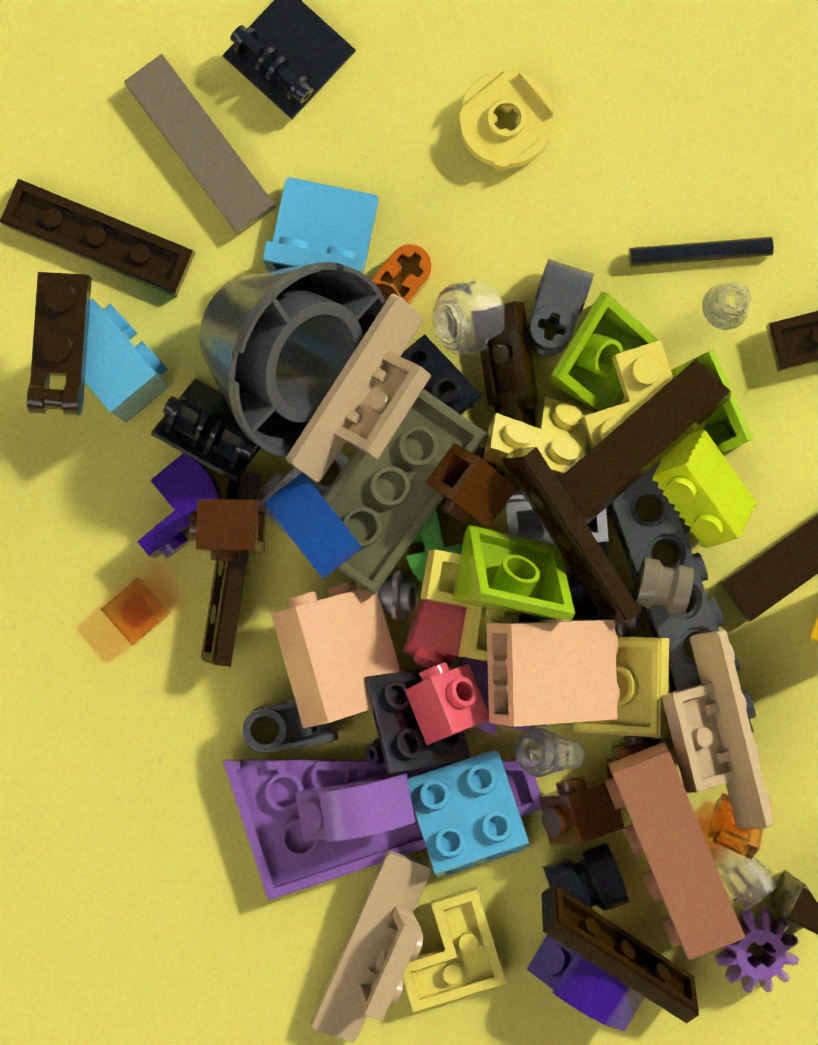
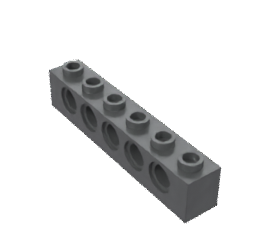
M658 461L608 505L634 584H636L643 558L652 559V547L659 540L668 542L674 549L675 557L669 568H673L676 565L694 568L690 605L684 615L669 613L664 606L653 605L650 608L643 607L653 638H669V685L671 691L675 692L701 684L695 659H690L684 652L683 643L685 638L692 632L706 633L719 631L718 627L724 626V620L716 599L708 600L702 582L708 580V574L700 553L692 554L686 537L692 534L690 532L691 527L684 524L685 519L679 517L680 512L674 510L675 505L668 503V498L663 495L664 490L658 488V482L652 481L653 475L660 464V461ZM642 495L650 496L658 503L659 514L653 522L643 521L636 513V501ZM734 651L736 671L740 672L739 662ZM744 690L742 693L747 703L746 711L751 732H754L750 719L756 718V712L747 690Z

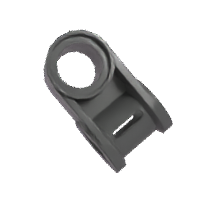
M548 259L535 296L537 301L528 325L530 346L534 353L544 357H551L564 350L573 334L578 316L584 307L593 280V273ZM547 322L556 325V335L552 341L543 338V329Z
M295 698L288 699L287 702L259 707L248 715L243 724L245 742L258 752H272L291 747H308L339 739L338 732L332 730L331 722L317 725L316 730H313L312 727L303 728ZM260 716L272 717L278 723L279 734L270 742L259 741L253 735V721Z

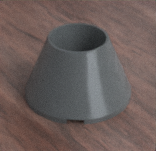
M334 262L313 263L255 273L231 280L209 302L200 326L199 342L201 352L236 422L249 440L272 454L287 457L386 303L376 284L365 274L347 265Z

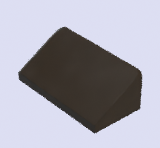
M784 870L769 899L770 905L789 921L818 935V902L806 884Z

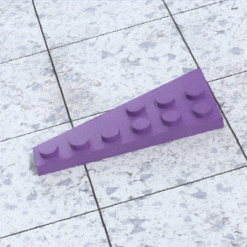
M223 760L267 899H275L380 864L387 851L407 855L426 848L414 807L415 823L391 831L336 842H327V839L304 841L295 792L309 788L345 785L377 776L407 773V779L457 762L388 774L386 767L380 768L376 764H371L368 760ZM502 760L520 817L542 810L539 800L541 793L531 762L529 760Z

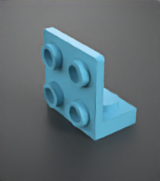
M291 177L285 180L273 241H266L263 262L267 271L313 263L334 262L347 265L364 274L379 203L378 196Z
M493 750L408 779L411 801L434 873L438 879L530 848L498 751Z

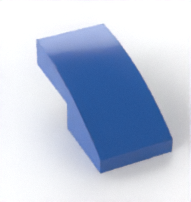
M303 473L299 474L264 502L323 579L363 548L313 483Z

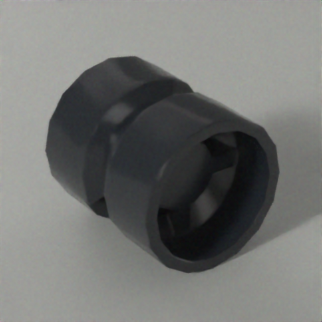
M606 842L582 852L579 863H575L566 857L542 866L549 886L553 884L558 886L591 909H593L592 906L597 905L603 911L607 909L612 910L630 903L621 874Z

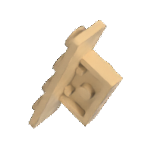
M396 294L389 296L286 457L288 463L316 482L322 480L345 442L378 460L431 377L421 366L400 357L423 322V317L402 297Z
M719 630L692 635L690 642L701 684L661 695L686 793H697L726 783L735 824L739 829H765L774 825L771 799L765 788L758 760L759 751L753 740L746 711L747 703L741 691L734 663V650L729 643L727 632Z
M393 851L385 852L311 1019V1025L314 1030L349 1042H355L367 1016L383 1021L389 1005L394 1006L398 1002L403 989L402 976L409 961L413 962L416 960L423 944L422 929L413 912L431 873L428 864Z

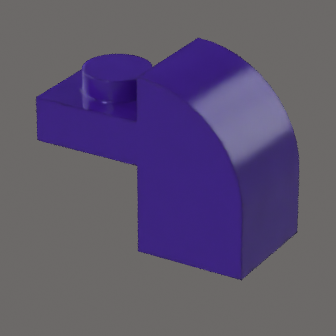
M184 453L150 480L175 511L137 541L149 557L157 558L160 554H163L166 558H169L189 541L185 534L189 531L191 511H197V499H222L219 486L202 463Z
M548 934L527 968L529 972L552 988L554 995L573 1008L606 1026L624 1032L645 998Z

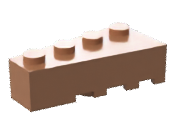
M662 742L609 763L614 778L605 781L606 787L615 809L626 807L632 824L623 828L634 855L636 856L641 853L646 855L651 870L642 874L653 901L664 899L670 916L661 920L672 947L674 948L682 944L688 960L745 939L666 744Z

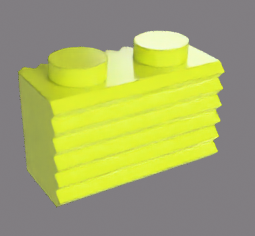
M704 429L689 434L666 454L653 475L652 481L658 482V488L664 490L663 495L668 498V503L675 505L674 510L680 512L679 517L685 519L684 524L691 527L690 532L695 535V539L701 541L700 546L704 548L719 545L742 536V531L746 529L745 525L752 516L751 512L755 510L753 507L757 505L755 499Z

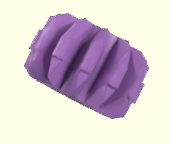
M743 908L740 910L742 921L740 926L745 939L722 947L726 950L718 953L715 956V960L719 966H729L725 973L726 979L730 983L741 979L742 988L746 992L751 993L755 989L758 980L765 992H772L773 982L771 978L775 975L782 982H789L790 977L788 973L782 969L784 964L791 966L799 964V958L787 951L798 944V939L793 934H784L789 925L784 918L779 917L772 921L771 912L766 908H761L754 920L751 911ZM753 942H756L765 950L764 954L759 958L748 950Z

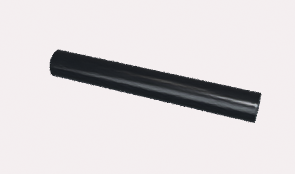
M772 237L634 247L628 249L629 266L636 267L772 256L774 246Z

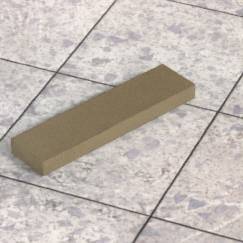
M160 54L124 81L126 87L237 235H240L276 208L274 202L163 54Z

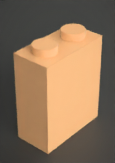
M355 581L327 588L329 598L317 600L315 591L287 599L289 609L271 614L303 728L327 724L372 709L364 678L401 672L378 592L374 595L365 588L357 590Z
M573 619L571 621L487 623L489 723L516 727L618 719L617 704L620 698V690L616 679L618 637L615 633V620Z

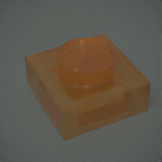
M140 578L133 580L100 609L132 646H135L171 614Z
M722 793L714 805L707 839L746 858L752 859L760 849L763 829H739L735 824L729 796Z

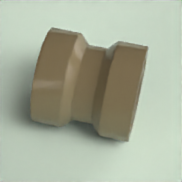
M644 557L637 575L633 599L638 606L650 608L653 605L664 606L669 613L684 615L692 592L694 568L683 565L669 568L663 566L660 560Z

